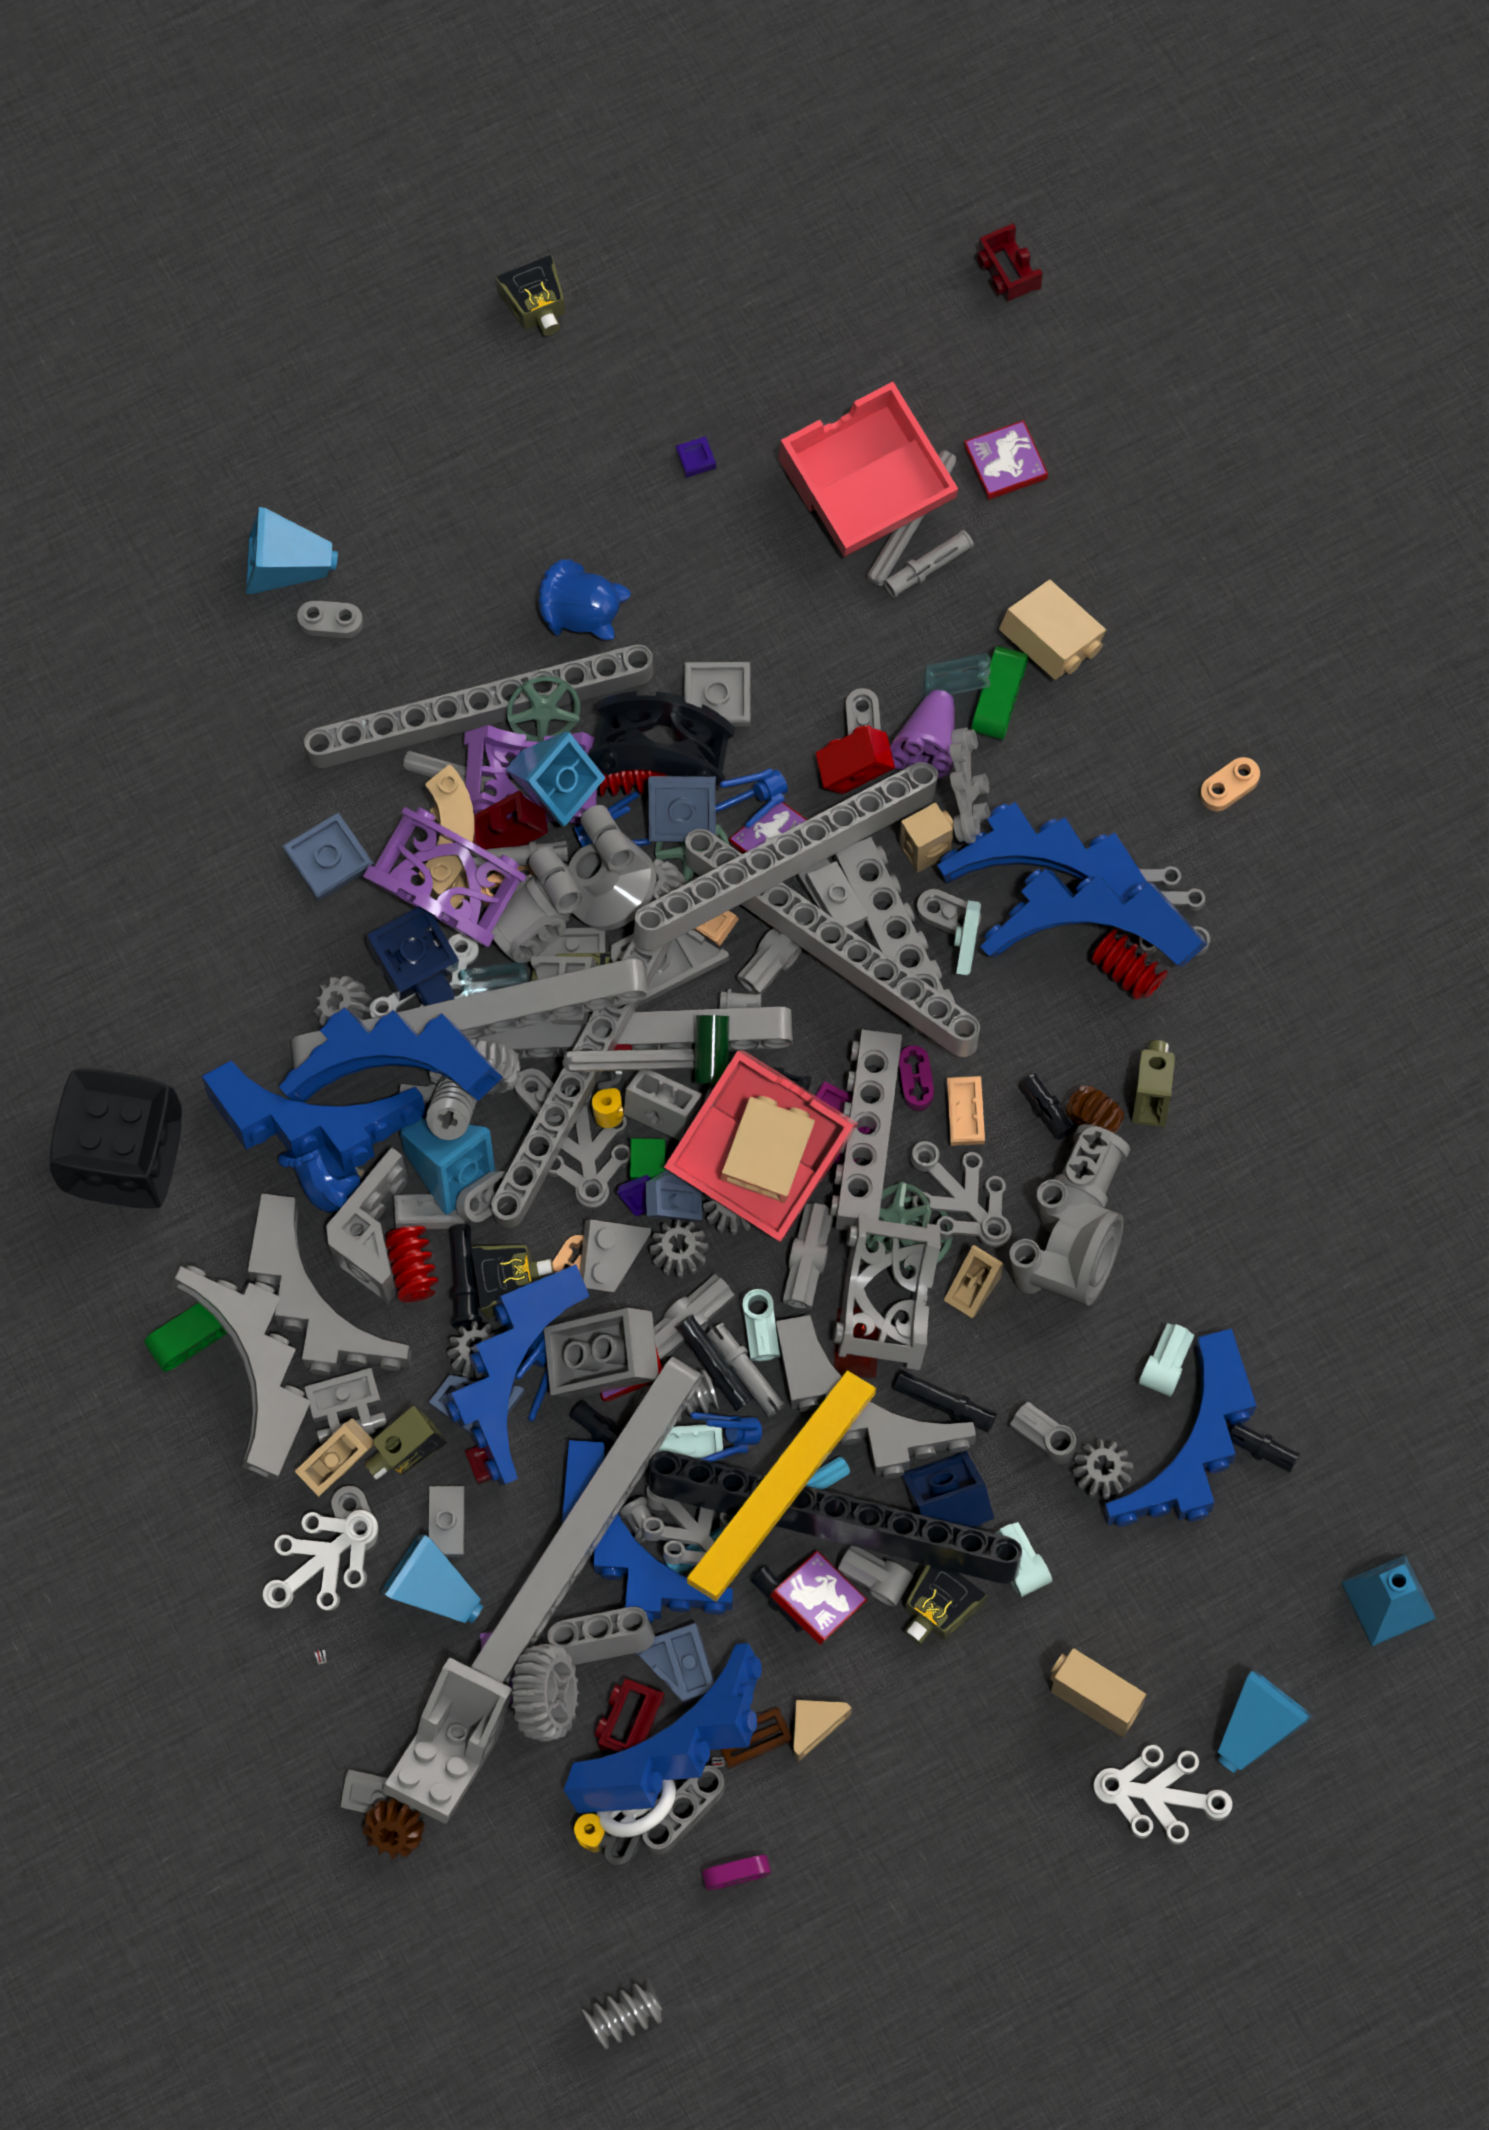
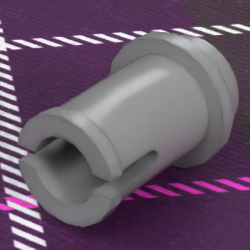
M728 989V992H721L720 1009L761 1007L762 994L732 993V989Z

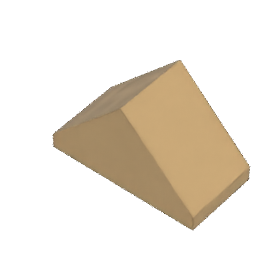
M973 1245L944 1301L973 1318L1000 1280L1003 1263Z
M796 1700L795 1759L798 1762L849 1718L851 1716V1707L843 1702Z

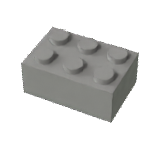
M624 1308L544 1328L550 1396L575 1399L652 1382L659 1375L652 1311Z

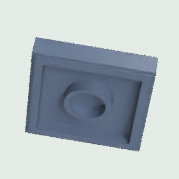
M649 776V841L685 842L688 833L696 829H705L716 836V777Z
M339 812L282 846L283 851L318 902L365 874L369 865L374 867L372 860Z

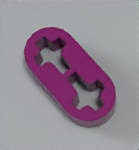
M908 1046L901 1051L899 1056V1074L903 1099L910 1109L922 1111L931 1106L934 1096L929 1056L922 1047ZM910 1056H916L917 1061H923L918 1064V1074L912 1073L911 1064H905L909 1062ZM920 1082L921 1091L926 1093L921 1101H917L916 1096L911 1095L914 1093V1083Z
M767 1855L741 1859L714 1866L701 1872L706 1891L718 1890L758 1880L772 1873Z

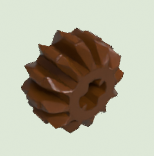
M1081 1085L1069 1098L1070 1101L1066 1105V1113L1077 1125H1094L1114 1134L1121 1127L1120 1124L1124 1120L1123 1110L1118 1106V1103L1110 1099V1096L1105 1095L1101 1090H1096L1093 1086Z
M381 1798L380 1801H377L375 1807L368 1810L365 1816L363 1834L369 1836L367 1846H377L378 1856L388 1852L392 1860L398 1854L407 1857L422 1841L425 1822L419 1819L420 1811L411 1810L409 1805L401 1804L395 1798H391L389 1802Z

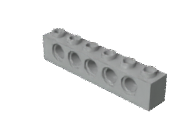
M869 837L834 854V862L837 861L868 914V919L864 922V928L872 945L955 1003L949 989L944 990L939 981L942 978V974L936 960H929L925 951L928 950V944L922 931L916 932L912 921H915V917L909 903H902L898 894L901 892V887L895 874L889 875L885 867L888 864V860L882 846L876 847L872 837ZM866 873H872L878 878L868 882L863 880L861 876ZM884 901L889 903L891 907L887 910H879L874 905ZM892 930H899L905 935L902 938L893 939L888 933ZM905 959H914L918 962V965L913 968H907L901 962ZM906 996V997H904V998L909 999V1000L916 999V998L913 997V996ZM931 1015L933 1018H943L940 1015ZM910 1024L915 1035L923 1033Z
M862 1029L860 1041H853L851 1061H857L856 1072L849 1071L847 1091L853 1092L852 1103L845 1102L844 1115L859 1124L840 1152L845 1154L844 1165L837 1164L834 1184L841 1185L840 1196L833 1195L830 1216H837L835 1229L849 1230L850 1225L856 1226L859 1214L866 1215L868 1219L879 1220L902 1035ZM874 1065L879 1067L881 1071L872 1073L866 1067ZM872 1096L877 1102L869 1104L864 1102L862 1098ZM868 1127L873 1130V1133L865 1135L860 1133L858 1128ZM856 1158H865L869 1161V1164L866 1166L857 1165L853 1160ZM852 1189H860L864 1191L866 1195L863 1197H855L851 1195L849 1191Z

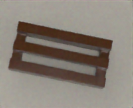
M779 1707L756 1716L757 1726L772 1719H776L777 1724L753 1734L749 1745L780 1731L783 1735L734 1757L730 1753L742 1748L719 1749L728 1770L793 1741V1737Z

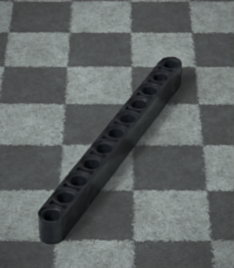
M661 1451L654 1454L650 1459L648 1486L650 1491L659 1497L735 1516L764 1479L765 1475L670 1451ZM808 1486L802 1489L775 1525L784 1529L997 1583H1011L1019 1575L1022 1547L1015 1539Z

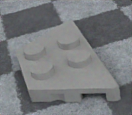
M691 930L674 939L647 987L648 996L639 1002L637 1008L729 961L728 952L724 949L719 950L707 942L705 937L695 930ZM633 934L611 945L612 963L621 961L633 939ZM626 1004L614 1006L613 1008L621 1009L625 1007Z

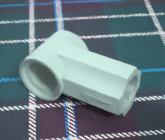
M751 1290L743 1299V1313L750 1360L761 1362L780 1357L773 1299L765 1290ZM755 1301H763L768 1305V1308L763 1314L755 1315L749 1310L750 1305Z
M1167 1323L1154 1355H1150L1139 1384L1171 1397L1183 1369L1181 1366L1194 1339V1334L1180 1325Z
M1019 1522L1009 1524L995 1533L1015 1539L1022 1547L1019 1575L1016 1580L1011 1582L1020 1598L1052 1582L1051 1574L1044 1560L1039 1554H1035Z

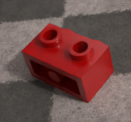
M869 725L857 727L853 730L852 734L842 739L832 740L827 744V747L815 752L823 787L840 794H845L895 769L887 733Z

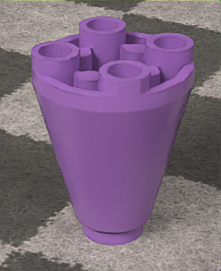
M942 690L931 691L894 738L890 748L895 768L903 770L915 763L926 762L936 768L938 779L949 775L954 766L950 755V744H952V730H955L954 699L949 693Z

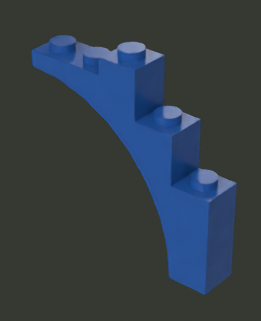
M1016 802L1009 806L1006 803L1002 804L990 813L991 817L987 819L988 827L991 830L990 833L981 832L979 835H976L974 843H970V845L960 851L957 849L949 851L940 859L941 863L937 864L939 874L946 884L970 872L992 866L1012 864L1049 867L1071 874L1082 881L1089 876L1094 879L1098 875L1103 877L1126 903L1130 900L1127 897L1128 894L1141 883L1145 886L1148 884L1115 832L1108 837L1106 834L1098 836L1090 842V848L1088 849L1084 847L1066 817L1059 821L1052 819L1046 822L1039 829L1041 832L1036 834Z
M1045 868L1043 871L1040 869L1036 870L1025 880L1027 886L1021 892L1028 898L1029 902L1027 904L1021 902L1009 913L1011 919L1002 927L998 924L989 930L984 936L987 941L980 947L988 956L996 958L1016 942L1039 931L1066 924L1093 923L1114 926L1134 933L1158 947L1177 966L1184 967L1208 944L1155 884L1148 883L1146 886L1143 883L1139 884L1128 894L1127 897L1130 900L1126 903L1103 877L1097 875L1093 879L1089 876L1077 886L1076 890L1078 893L1074 896L1052 870Z
M344 1007L340 1012L333 1014L328 1019L326 1025L320 1030L328 1040L314 1048L310 1057L302 1065L289 1072L279 1088L293 1101L304 1103L317 1091L343 1076L368 1068L395 1065L418 1067L441 1074L459 1084L479 1101L503 1077L463 1032L443 1013L437 1018L430 1020L425 1025L424 1031L418 1035L408 1022L394 1010L380 1018L375 1024V1028L369 1031L358 1017Z
M232 1060L202 1076L208 1098L246 1150L256 1144L265 1142L269 1137L276 1134L293 1158L326 1146L345 1172L362 1166L369 1159L375 1157L373 1144L386 1140L391 1134L408 1125L417 1123L427 1115L423 1095L416 1086L393 1097L375 1102L337 1107L301 1103L267 1091L246 1077Z
M576 1264L495 1299L497 1302V1306L494 1307L496 1317L501 1326H507L508 1331L471 1347L473 1354L470 1355L472 1366L477 1374L482 1373L484 1379L446 1395L449 1402L445 1403V1407L453 1423L457 1421L460 1427L473 1422L475 1429L471 1430L473 1439L479 1449L484 1448L489 1461L485 1462L487 1472L493 1482L497 1480L500 1486L518 1479L510 1455L507 1432L509 1396L516 1372L528 1348L542 1330L567 1308L590 1296Z
M1232 1328L1198 1337L1196 1351L1201 1369V1403L1198 1418L1189 1440L1175 1460L1153 1481L1130 1495L1105 1504L1104 1515L1107 1525L1117 1523L1118 1527L1128 1526L1137 1522V1517L1150 1514L1151 1518L1161 1517L1170 1513V1508L1175 1507L1178 1520L1188 1518L1189 1522H1194L1208 1517V1512L1213 1510L1215 1502L1205 1470H1209L1210 1473H1218L1230 1467L1229 1464L1233 1463L1236 1453L1226 1422L1236 1425L1237 1422L1242 1424L1251 1419L1250 1416L1254 1415L1257 1406Z
M569 1440L562 1524L606 1458L603 1442ZM617 1514L595 1548V1573L601 1574V1578L608 1580H620L622 1575L628 1576L625 1608H642L646 1612L650 1623H653L654 1619H662L663 1606H669V1610L674 1612H688L690 1608H704L705 1613L714 1615L724 1614L725 1610H733L734 1595L732 1588H727L716 1602L687 1584V1577L678 1574L657 1561L635 1540L622 1522L619 1514Z
M749 1643L735 1644L726 1667L714 1685L693 1708L675 1723L650 1739L624 1751L599 1759L574 1762L564 1787V1792L577 1813L654 1808L658 1794L662 1790L663 1780L701 1778L705 1764L710 1758V1750L749 1747L752 1734L757 1728L756 1714L749 1705L752 1704L753 1692L757 1680L762 1673L760 1659L755 1656Z

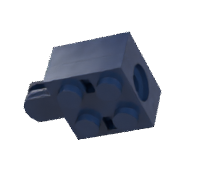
M418 907L367 935L366 945L399 1002L414 993H417L424 1006L454 999V991L445 976L458 970L459 959L433 914Z

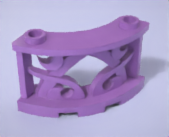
M491 725L465 732L464 745L468 746L465 786L470 795L474 815L518 791L508 778L511 775L506 771V768L509 766L506 757L515 759L522 750L540 742L526 741V735L501 730ZM585 732L571 734L588 755L589 750L594 746L595 737ZM544 736V740L554 736ZM483 752H486L489 766H482ZM481 776L495 777V779L487 781L485 790H494L496 796L483 792L480 793ZM597 789L569 823L581 824L582 814L590 807L596 805ZM525 796L528 800L537 804L533 799H529L527 796ZM517 810L506 815L507 819L517 815ZM545 811L546 822H557Z
M404 807L401 812L404 816L375 867L369 865L363 877L417 908L419 906L430 912L435 918L466 937L489 947L495 936L491 933L520 881L524 882L527 876L517 870L519 863L503 854L500 858H497L476 844L434 822L436 816L420 807H418L416 812ZM415 827H420L426 831L428 838L424 842H419L414 837V846L419 852L412 854L405 848V845ZM437 834L453 843L436 845ZM402 853L407 859L390 873L399 855ZM470 853L486 861V863L477 869ZM458 855L466 871L469 889L463 887L451 888L443 892L437 900L430 897L433 886L432 876L423 862L441 856ZM414 867H417L425 877V882L420 886H415L411 883V878L414 875H418L417 872L411 870ZM489 871H497L505 876L494 897L481 893V886L490 888L496 884L488 881L487 873ZM454 895H465L470 897V902L461 899L463 902L462 907L455 909L452 907L450 899ZM481 901L490 903L483 917L481 918L479 924L477 925L481 909Z

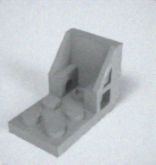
M392 1147L326 1225L328 1245L335 1265L387 1304L397 1293L382 1227L377 1220L383 1215L386 1209V1202L392 1195H399L408 1181L406 1179L408 1175L403 1156Z
M449 1657L442 1668L423 1711L418 1732L384 1784L383 1793L446 1824L499 1738L513 1688Z

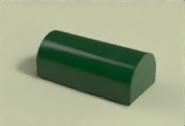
M696 1015L695 1083L717 1084L728 1067L730 1016Z

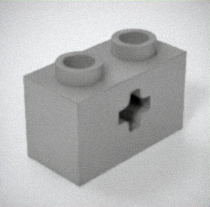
M639 1070L626 1088L624 1115L681 1141L700 1111L702 1094L654 1071Z

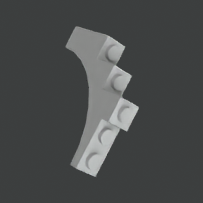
M261 1194L248 1274L252 1282L264 1283L272 1288L280 1285L278 1296L281 1298L275 1311L278 1325H282L283 1329L293 1332H301L303 1328H307L302 1356L305 1368L310 1369L309 1371L313 1374L322 1376L330 1375V1372L339 1373L342 1360H346L347 1364L357 1367H364L366 1363L380 1364V1368L389 1371H399L401 1367L410 1368L412 1354L409 1345L382 1340L356 1328L339 1316L318 1294L305 1273L300 1259L297 1237L299 1207L296 1198Z
M189 1265L186 1268L180 1266L175 1272L170 1285L194 1298L216 1318L230 1336L243 1361L250 1386L252 1419L249 1442L241 1467L273 1481L280 1474L311 1400L303 1397L305 1394L303 1391L293 1386L286 1385L285 1388L280 1387L296 1349L289 1346V1340L280 1335L272 1333L270 1336L265 1335L281 1297L273 1294L274 1289L260 1282H255V1284L248 1283L243 1288L242 1293L236 1292L238 1288L227 1281L218 1280V1282H214L206 1278V1273L201 1269Z
M810 1315L776 1321L778 1342L791 1409L799 1408L802 1412L816 1410L842 1377L831 1365L817 1339ZM869 1402L840 1441L842 1445H851L861 1442L862 1437H868L875 1476L883 1475L884 1478L890 1479L904 1475V1471L910 1469L909 1456L915 1455L916 1459H925L936 1455L935 1451L949 1449L951 1453L966 1451L970 1449V1445L975 1444L976 1433L973 1422L956 1424L919 1422L893 1414Z

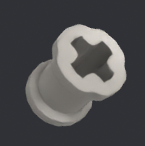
M645 1497L635 1499L619 1511L621 1519H626L635 1533L634 1538L638 1543L647 1541L642 1535L643 1522L647 1518L653 1517L646 1506L648 1501ZM654 1527L648 1528V1529L651 1530V1531H657V1530H658L657 1528H654Z

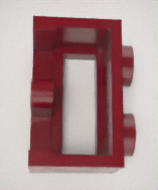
M1014 223L979 238V251L976 252L981 268L983 270L988 268L993 276L991 277V284L997 295L1003 293L1007 302L1030 291L1040 290L1043 275L1040 268L1035 271L1031 269V257L1026 247L1020 249L1017 245ZM1004 251L1019 277L1018 280L1009 281L995 254Z
M520 790L474 815L475 834L473 843L484 850L527 845L529 842L548 833L545 810L528 800ZM517 810V815L507 820L506 815Z
M626 1678L622 1687L615 1685L608 1702L609 1705L613 1706V1709L608 1719L601 1718L595 1732V1737L600 1739L598 1742L599 1750L615 1754L644 1742L647 1737H650L660 1706L663 1707L665 1703V1693L653 1690ZM632 1692L645 1697L629 1738L626 1744L610 1737L628 1694Z

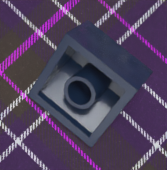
M967 1451L904 1472V1475H902L915 1514L970 1528L979 1527L984 1522L994 1519L986 1485Z

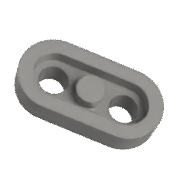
M309 601L299 608L297 614L301 630L312 636L352 638L358 635L363 628L361 611L357 606L350 603ZM312 612L319 614L318 617L313 619L309 618L308 615ZM344 615H350L351 619L348 621H342L341 617Z
M856 689L846 699L848 735L852 734L855 728L864 725L881 730L879 700L876 694L869 689ZM864 705L868 708V710L865 712H860L856 708L858 706Z
M929 889L918 898L917 913L923 922L956 936L957 926H961L958 921L965 919L968 902L944 891ZM930 906H937L940 910L937 913H931L928 911V908ZM981 914L979 916L977 932L981 925Z
M525 1069L520 1072L518 1084L515 1085V1094L525 1107L537 1117L554 1083L538 1069ZM533 1086L537 1088V1091L530 1093L526 1089ZM559 1114L550 1116L547 1124L553 1127L559 1126L564 1122L565 1118Z
M491 1171L462 1190L456 1201V1209L459 1216L463 1220L471 1222H481L493 1214L491 1205L493 1197L507 1172ZM494 1184L496 1185L495 1192L493 1191Z
M342 1487L332 1497L331 1505L335 1518L346 1519L350 1513L357 1510L371 1513L364 1493L357 1487ZM349 1501H353L356 1503V1508L353 1511H346L344 1505ZM358 1523L356 1526L357 1533H365L367 1530L366 1523ZM378 1533L376 1538L366 1545L365 1555L376 1548L379 1541Z

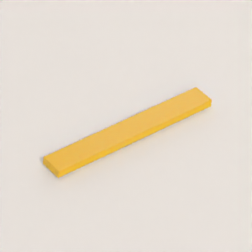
M848 1370L687 1577V1584L717 1602L875 1396L876 1387Z

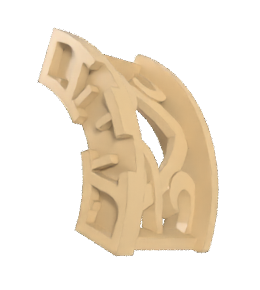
M447 765L426 783V788L431 793L435 805L430 809V813L436 816L435 821L438 824L473 843L475 819L470 795L458 772L452 765ZM439 836L437 845L453 843ZM458 855L433 858L425 864L432 876L433 886L430 897L437 900L443 892L451 888L463 887L469 889L466 871ZM419 871V876L424 883L425 877L423 873ZM454 895L451 897L450 903L452 907L459 909L463 905L461 899L467 900L469 896Z

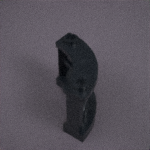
M632 691L598 700L596 710L600 713L594 746L589 750L588 756L606 775L626 770H651L671 776L716 777V786L725 781L723 767L728 739L734 737L735 727L718 712L704 704L700 708L684 702V696L656 691V696H637V691ZM657 725L671 727L674 733L683 741L667 745L653 742L641 732L648 731Z

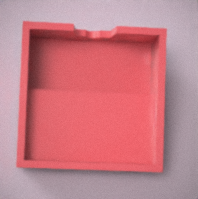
M894 382L854 401L850 412L842 416L835 423L823 426L821 420H818L780 441L778 460L810 512L813 510L817 511L844 557L955 499L958 493V487Z
M739 1050L734 1055L664 1168L781 1242L859 1123L744 1050ZM758 1096L771 1098L777 1102L778 1107L790 1110L792 1107L804 1110L810 1114L809 1118L815 1120L785 1203L720 1180L750 1097L756 1099Z

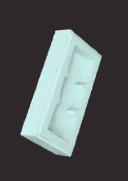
M968 900L964 927L957 926L954 946L960 947L956 974H970L981 909L980 902Z
M707 1425L673 1427L658 1452L670 1451L698 1459L704 1458L723 1450L722 1429Z

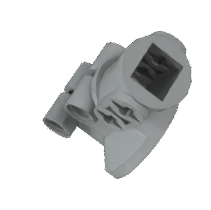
M592 806L582 814L580 823L593 844L578 850L568 866L561 861L556 851L551 847L541 848L530 857L529 866L536 876L527 875L524 882L520 881L491 932L495 935L493 939L497 945L515 962L525 963L530 961L531 956L539 955L560 938L566 930V923L570 920V913H573L591 928L608 931L623 927L633 921L637 911L649 903L656 884L654 864L651 858L619 829L605 806Z
M1083 1124L1078 1126L1074 1134L1073 1140L1075 1145L1062 1174L1055 1176L1054 1180H1046L1037 1190L1042 1225L1047 1232L1051 1233L1046 1250H1041L1037 1243L1032 1240L1022 1239L1012 1245L1009 1254L1016 1286L1022 1292L1031 1294L1045 1289L1089 1306L1094 1303L1101 1293L1120 1246L1124 1219L1121 1214L1105 1209L1108 1201L1106 1192L1119 1163L1126 1161L1130 1147L1121 1137L1102 1127ZM1096 1138L1101 1139V1145L1094 1143Z

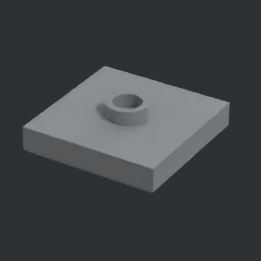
M685 662V702L700 708L702 704L708 706L726 718L734 727H751L750 662Z

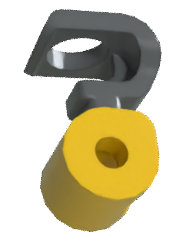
M606 1071L600 1075L596 1083L598 1092L592 1098L594 1119L600 1127L613 1128L618 1126L623 1120L624 1113L620 1091L623 1088L624 1080L622 1071Z
M591 1813L584 1814L575 1822L574 1833L578 1843L583 1848L594 1853L605 1848L604 1855L606 1861L615 1870H627L631 1867L642 1845L640 1835L632 1837L622 1857L617 1854L619 1837L609 1836L603 1830L599 1816Z

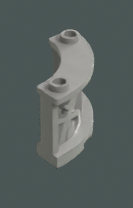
M859 1214L856 1226L850 1225L847 1236V1246H851L844 1286L840 1323L836 1322L833 1333V1343H839L838 1356L846 1357V1354L904 1362L906 1363V1368L920 1370L927 1347L929 1307L925 1306L928 1298L927 1291L928 1288L933 1286L936 1265L941 1249L940 1225L926 1224L925 1228L868 1219L866 1215ZM868 1234L890 1237L891 1252L885 1255V1247L880 1241H876V1252H868L866 1249ZM899 1239L922 1242V1244L899 1249ZM860 1260H862L864 1263L869 1264V1266L858 1276ZM904 1260L903 1270L907 1266L914 1268L912 1278L906 1279L902 1276L899 1261ZM891 1265L895 1281L903 1289L912 1292V1299L896 1303L887 1311L883 1318L871 1304L864 1287L874 1276ZM854 1299L863 1313L853 1315ZM897 1311H904L908 1316V1321L905 1324L900 1323L898 1319L895 1320L894 1326L890 1324ZM857 1323L864 1325L865 1333L863 1336L871 1334L876 1327L880 1330L877 1341L853 1338L854 1326ZM886 1336L903 1345L886 1343L884 1341Z

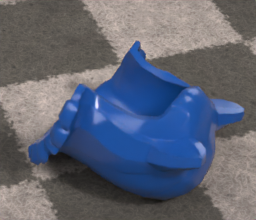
M560 559L551 565L550 569L546 570L545 578L541 581V588L539 589V608L541 616L547 622L549 629L554 635L558 636L566 628L573 632H592L601 640H613L615 634L611 624L619 611L620 604L630 598L631 592L621 584L610 583L603 576L585 573L583 566L573 562V560Z
M326 1146L297 1158H293L289 1151L283 1153L278 1158L280 1166L294 1168L307 1198L317 1209L324 1212H338L362 1183L356 1168L345 1172Z

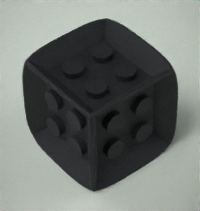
M96 1069L72 1070L61 1097L50 1150V1171L59 1189L75 1197L95 1202L133 1208H160L170 1186L181 1135L182 1107L175 1090L162 1082L141 1076Z

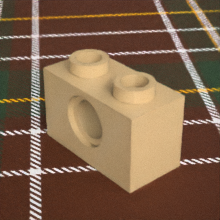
M937 803L901 821L900 847L916 873L940 861L952 849V841H954L953 820L946 810L943 812L940 810Z
M352 1418L339 1428L295 1472L319 1497L374 1446L373 1439Z

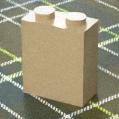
M1050 579L1007 610L999 628L1005 636L1024 653L1028 654L1054 680L1066 672L1068 674L1073 673L1086 657L1089 659L1095 657L1103 647L1101 640L1106 632V629Z
M758 1096L757 1099L750 1097L720 1180L785 1203L815 1120L809 1118L810 1114L804 1110L793 1107L790 1110L777 1106V1102L765 1096Z
M1074 1648L1068 1657L1061 1654L1051 1671L1050 1680L1053 1681L1051 1693L1124 1738L1142 1709L1146 1693Z

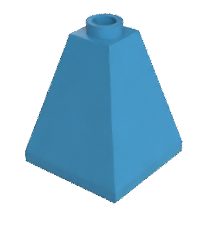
M259 507L249 533L246 594L260 593L325 578L329 570H336L338 552L332 551V542L266 508Z
M566 731L522 750L506 768V771L519 787L561 826L567 825L605 779V776L571 733Z
M421 1118L417 1123L402 1128L400 1132L405 1155L434 1197V1200H436L442 1212L446 1215L456 1209V1201L462 1190L487 1173L495 1171L490 1130L486 1127L468 1125L464 1135L457 1139L444 1140L435 1136L428 1128L427 1120Z
M422 1534L417 1535L379 1592L385 1597L463 1623L469 1621L472 1624L483 1609V1605L479 1603L481 1600L435 1543L429 1537Z
M1406 1555L1341 1583L1371 1647L1436 1619Z
M1251 1671L1247 1676L1218 1753L1221 1754L1218 1761L1233 1773L1237 1769L1243 1770L1309 1722L1313 1715L1259 1672Z

